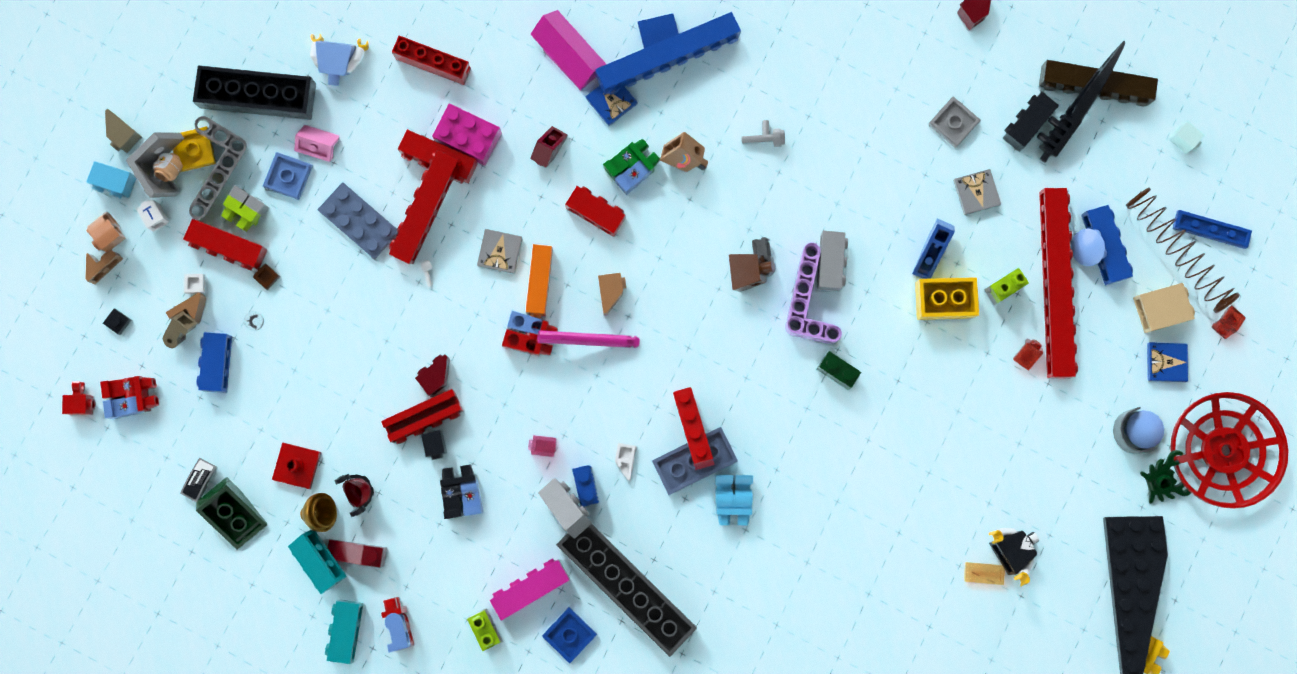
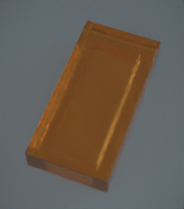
M965 562L964 582L1004 585L1005 569L1003 565Z

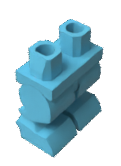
M715 475V504L719 525H730V515H737V525L749 524L750 515H752L753 494L750 485L753 484V475ZM733 477H734V485H735L734 494H733V490L731 489V485L733 484Z

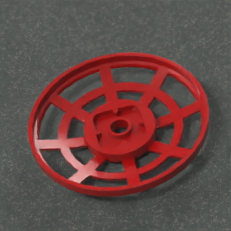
M1214 393L1194 401L1178 418L1171 436L1170 451L1176 450V437L1179 427L1182 425L1189 431L1185 444L1186 454L1175 456L1174 460H1178L1180 464L1188 462L1194 475L1201 481L1198 490L1196 491L1186 481L1179 465L1174 466V469L1182 484L1198 499L1220 508H1245L1266 499L1281 483L1288 464L1289 449L1287 438L1278 418L1260 401L1241 393ZM1219 399H1235L1245 402L1250 406L1244 414L1230 410H1220ZM1211 400L1212 412L1202 416L1194 424L1185 418L1195 407ZM1257 410L1269 421L1276 437L1264 439L1259 428L1250 420ZM1221 416L1233 417L1239 421L1234 428L1223 427ZM1213 418L1214 430L1206 434L1199 429L1200 425L1205 421ZM1245 425L1253 431L1257 440L1248 442L1247 438L1241 433ZM1195 435L1202 440L1201 451L1191 453V443ZM1278 444L1279 461L1273 476L1263 470L1266 461V446ZM1224 445L1228 446L1230 449V452L1227 456H1225L1222 453V447ZM1259 448L1257 466L1249 462L1250 449ZM1203 459L1209 467L1205 476L1195 466V460ZM1245 468L1252 473L1247 479L1237 483L1235 472ZM1215 473L1226 474L1229 485H1220L1212 482ZM1258 477L1269 482L1266 488L1259 494L1247 500L1243 499L1240 489L1250 485ZM1208 487L1221 491H1232L1236 502L1215 501L1205 497Z

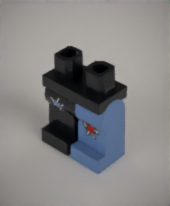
M471 464L460 466L462 477L455 478L453 467L442 469L440 486L444 519L484 513L477 474H474Z

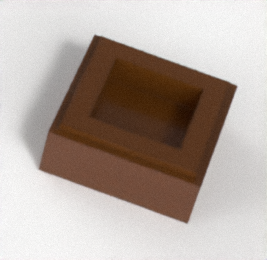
M265 263L252 277L268 290L281 276Z

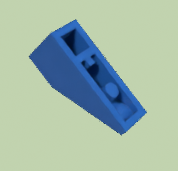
M938 218L936 219L913 269V275L922 279H931L955 233L954 225Z

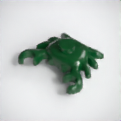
M1174 450L1170 452L1165 463L1164 459H1159L1155 467L1153 464H1150L1148 474L1143 471L1140 472L1148 486L1149 504L1154 502L1155 495H1157L1161 502H1164L1163 495L1170 499H1175L1171 492H1175L1180 496L1191 494L1188 489L1183 490L1185 486L1182 482L1175 485L1177 483L1173 476L1175 472L1170 469L1172 466L1180 464L1178 460H1174V457L1177 455L1182 456V451Z

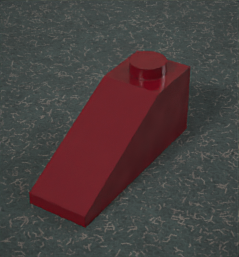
M329 539L328 550L336 561L378 568L385 566L388 547Z

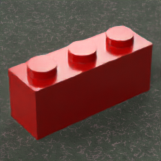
M576 186L565 203L566 209L615 237L626 219L624 210L616 205L612 207L607 204L608 201L601 196L597 198L592 195V191L587 187L582 186L581 188Z

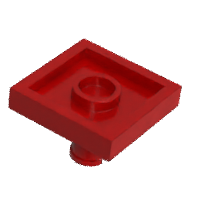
M282 442L272 480L311 490L321 452Z

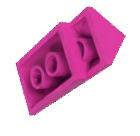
M559 10L542 15L530 33L533 39L543 48L547 56L580 91L596 78L595 69L606 65L604 60Z

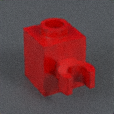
M72 381L73 394L62 395V414L69 416L93 415V410L96 407L95 399H93L94 396L84 394L85 382Z

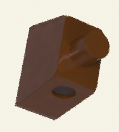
M728 254L733 291L742 292L765 284L767 282L766 273L775 272L774 262H765L762 255Z

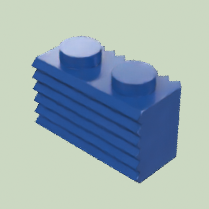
M590 465L572 469L580 507L600 502L596 492L597 489L595 488L596 485H594L595 481H593L592 466Z

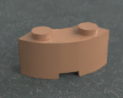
M108 211L90 223L86 229L87 233L93 238L91 243L98 251L102 250L108 253L126 239L119 228L120 225Z

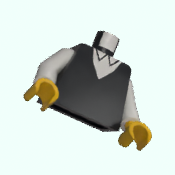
M999 528L996 531L989 532L988 535H992L994 538L993 541L989 542V545L1008 575H1016L1014 580H1020V587L1030 582L1029 574L1034 564V557L1037 556V551L1033 545L1040 541L1038 535L1035 532L1026 535L1023 530L1017 531L1014 528Z

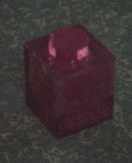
M533 435V439H529L528 451H531V455L555 458L557 438Z

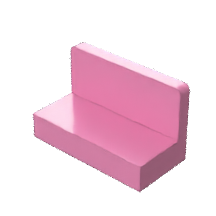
M304 125L295 135L294 151L330 162L333 159L334 145L338 142L340 136Z

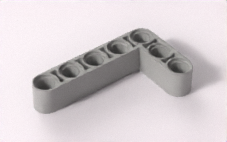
M200 116L195 120L196 132L225 150L189 207L190 216L196 220H201L207 215L247 148V143L243 138L206 116ZM200 121H206L209 124V128L202 131L197 125ZM218 131H223L226 134V139L219 141L215 138V134ZM239 141L243 144L244 148L241 151H235L232 144ZM229 157L233 160L234 164L232 167L227 168L222 164V160ZM216 173L221 174L224 178L220 184H216L212 180L213 175ZM204 190H211L214 193L211 200H206L202 197ZM201 206L204 210L201 216L193 215V207Z

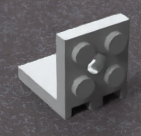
M154 132L126 159L135 178L138 179L149 198L176 197L180 193L174 181H161L154 175L153 164L162 153H170L184 139L180 132Z

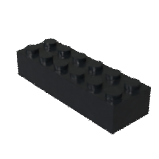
M198 65L192 102L199 109L312 120L316 82L310 76Z

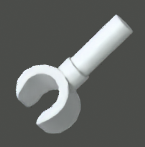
M427 259L421 262L420 267L424 272L427 286L431 287L432 282L428 270L432 269L433 266L430 260Z

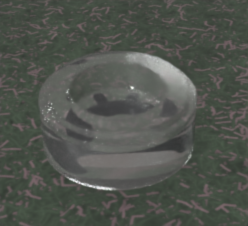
M251 311L245 315L243 322L247 329L258 331L264 325V317L256 311Z

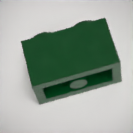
M830 351L825 354L816 370L847 390L853 387L862 373Z

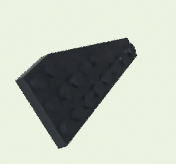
M1163 516L1104 517L1103 525L1120 674H1143L1168 557Z

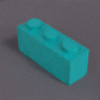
M309 530L287 546L320 594L332 589L347 577L317 532Z
M340 599L336 601V604H333L331 615L334 616L333 623H330L328 628L330 641L326 644L324 653L327 656L326 661L344 664L354 662L363 610L362 602Z

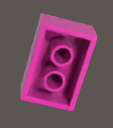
M449 103L432 138L440 144L475 158L478 163L486 166L502 131L499 126Z

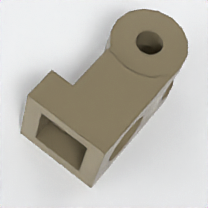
M180 312L170 321L162 337L163 343L171 349L177 347L186 340V334L192 331L198 322L185 312Z

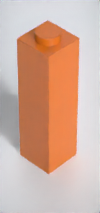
M533 244L525 312L527 315L541 319V316L546 317L553 247Z

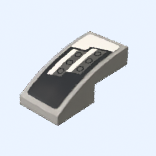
M199 457L188 475L180 494L197 502L208 488L207 484L216 472L217 466Z

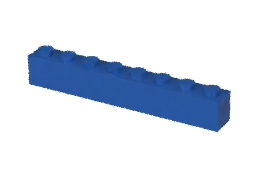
M729 12L595 69V77L604 95H612L617 93L620 88L625 86L632 87L637 81L642 79L648 80L658 72H667L672 66H681L693 57L697 59L702 57L705 52L710 50L716 51L726 43H735L740 37L741 29L733 13Z

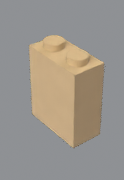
M1183 283L1133 297L1144 334L1195 319V310L1190 305L1188 299L1189 292Z

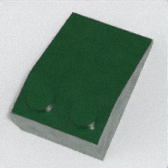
M228 477L224 478L196 502V512L236 550L267 526L264 518Z

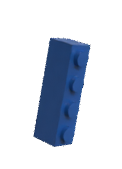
M1109 204L1081 214L1085 228L1099 230L1104 240L1107 255L1097 264L1105 286L1133 277V267L1126 257L1127 250L1122 245L1120 239L1121 232L1116 227L1115 215L1113 210L1110 209Z

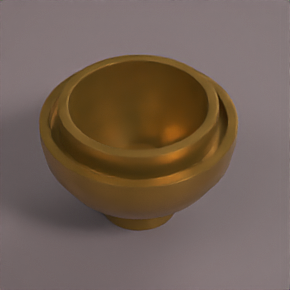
M316 493L306 500L300 511V517L311 530L327 532L334 526L337 519L336 504L330 495Z

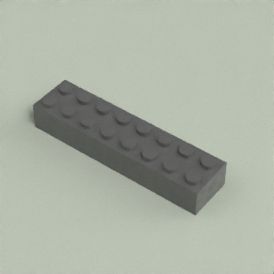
M593 524L589 525L575 539L567 533L556 544L669 657L697 629V626Z

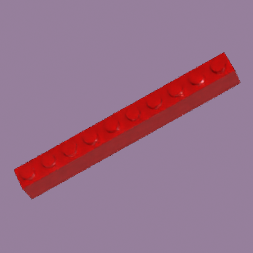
M1044 188L1039 192L1047 379H1070L1076 377L1078 372V364L1075 362L1077 345L1074 343L1076 325L1073 324L1075 306L1072 302L1075 290L1072 287L1071 280L1073 279L1074 271L1071 268L1073 251L1070 249L1072 232L1069 230L1071 213L1068 212L1070 194L1067 192V188Z

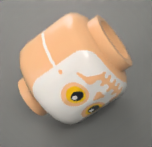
M162 153L153 164L154 175L164 182L175 180L183 168L179 156L174 153Z

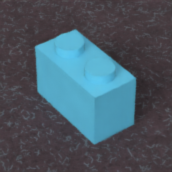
M94 161L86 182L92 185V189L103 193L106 190L110 192L109 195L121 199L122 196L130 197L136 178L130 172Z

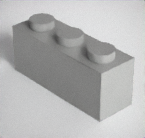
M827 230L821 232L817 290L840 291L842 286L845 287L846 275H843V268L847 266V257L844 256L845 249L848 248V238H845L846 232Z
M554 478L538 494L564 530L575 539L592 524L588 518L590 513L583 505L581 507L578 505L580 500L574 493L570 494L568 492L571 489L564 481L560 482Z

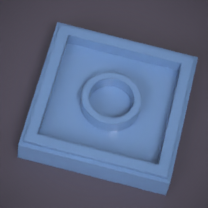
M276 152L262 187L300 200L313 165Z

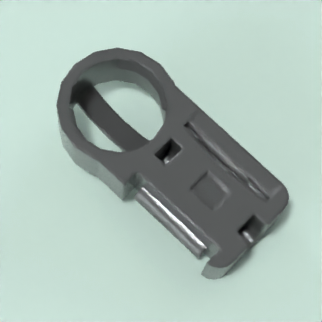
M767 237L752 240L753 254L764 256L765 262H774L770 243L768 242L771 240ZM775 272L766 273V277L772 276Z

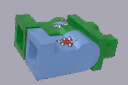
M644 139L637 141L635 144L632 141L616 156L603 163V169L626 196L655 171L654 167L660 162V158L655 152L647 158L645 157L643 152L649 148V145Z

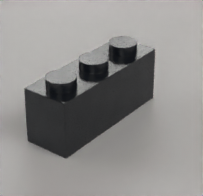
M1042 91L1037 96L1034 94L1027 102L1029 105L1027 109L1022 108L1015 116L1017 121L1014 124L1010 122L1004 129L1006 134L1002 139L1019 152L1026 147L1059 107V104Z

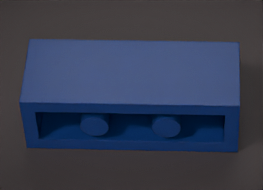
M203 333V337L200 339L202 354L198 359L200 375L196 379L199 391L227 393L232 347L231 335L227 333Z

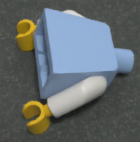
M321 33L318 39H316L314 34L310 36L312 40L310 58L315 67L318 68L319 73L328 74V85L339 86L340 75L346 76L353 72L361 62L364 51L369 49L368 40L365 45H361V38L357 40L358 47L353 44L324 41Z

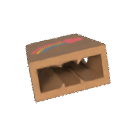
M682 132L663 145L660 161L684 172H688L695 167L705 170L708 166V160L703 158L705 147L686 132Z

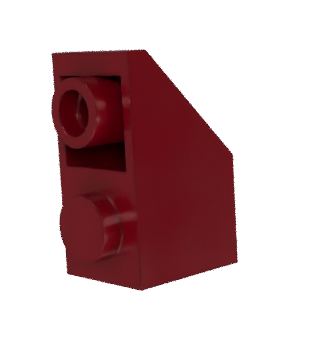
M964 0L959 4L960 8L957 14L969 30L983 22L989 15L991 0Z
M440 354L432 360L433 364L428 368L426 366L421 368L417 372L418 376L415 377L430 397H433L447 386L450 358L446 354L443 356Z

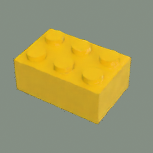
M977 277L919 279L915 282L917 320L974 319L979 316Z

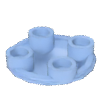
M1082 229L1072 239L1071 249L1073 257L1081 265L1094 266L1107 255L1105 243L1099 230Z
M1142 410L1130 416L1124 432L1132 444L1142 449L1155 447L1161 442L1164 436V425L1158 415L1151 411Z

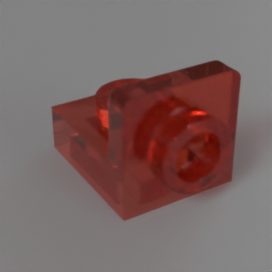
M1231 305L1225 310L1221 318L1212 324L1211 328L1224 339H1227L1239 330L1246 317Z
M1026 338L1025 344L1015 354L1013 360L1029 371L1043 354L1042 344L1035 339L1030 340Z

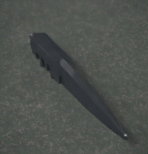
M1125 40L1119 44L1100 66L1072 105L1068 107L1065 114L1059 117L1060 121L1054 116L1049 118L1048 122L1055 128L1049 131V136L1043 132L1037 135V138L1043 142L1038 148L1044 152L1039 160L1046 163L1050 156L1056 158L1105 86L1125 47Z

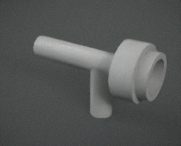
M763 120L762 135L741 136L742 144L773 142L774 147H782V145H785V130L773 128V134H770L769 120Z

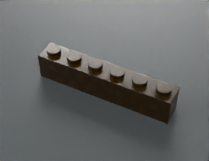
M1047 59L1041 65L1038 87H1044L1048 91L1061 90L1066 94H1080L1099 68ZM1112 71L1098 97L1101 100L1114 99L1118 100L1119 103L1131 102L1136 103L1137 106L1145 107L1156 100L1158 78Z

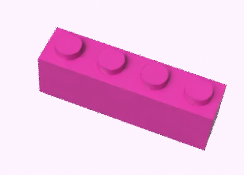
M553 558L543 563V569L538 571L535 568L526 573V579L520 581L518 578L509 584L511 588L505 591L501 588L492 594L494 598L489 601L501 621L570 580L559 559L556 561Z

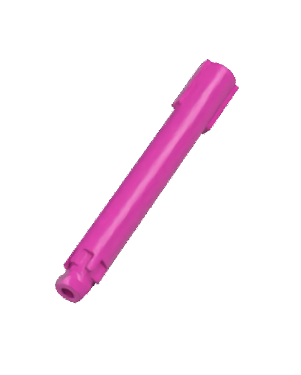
M540 330L537 335L538 343L624 348H631V346L637 348L640 345V338L637 336L632 337V335Z

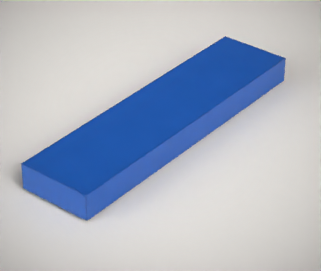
M1183 210L1176 211V221L1172 229L1179 231L1185 229L1186 233L1242 249L1249 247L1252 234L1250 229Z

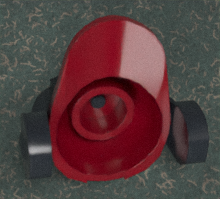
M349 473L335 479L336 485L344 482L342 488L348 502L353 507H357L349 513L350 516H358L366 511V507L371 502L372 496H374V488L370 480L365 475H349Z

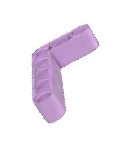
M810 242L805 245L801 252L785 330L792 336L834 344L842 336V331L838 326L806 318L821 251L818 244ZM806 249H813L815 256H808ZM809 267L811 274H804L802 268ZM805 285L807 293H800L798 286ZM795 303L802 304V312H798L794 309ZM790 322H797L799 330H792ZM809 326H815L818 329V333L812 335L809 332ZM828 330L836 332V339L828 337Z

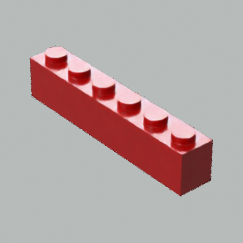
M440 150L432 154L429 163H431L430 167L424 171L421 177L422 184L420 188H416L413 194L415 199L412 205H409L405 211L407 216L404 222H401L397 228L398 235L396 239H393L389 245V255L407 264L415 263L462 163L461 160Z

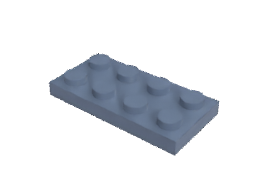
M344 182L317 209L374 260L398 235L395 226Z
M722 427L706 433L714 461L712 466L695 470L688 443L652 460L668 496L738 462Z

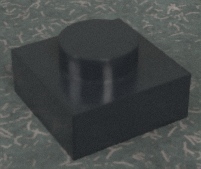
M113 308L102 324L116 334L121 335L132 319L118 309Z

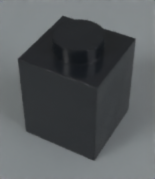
M442 430L421 434L427 458L431 457L432 460L443 458V454H447Z

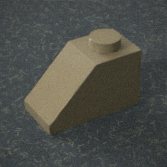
M108 108L105 110L106 137L112 141L110 145L118 152L123 150L128 153L142 136Z

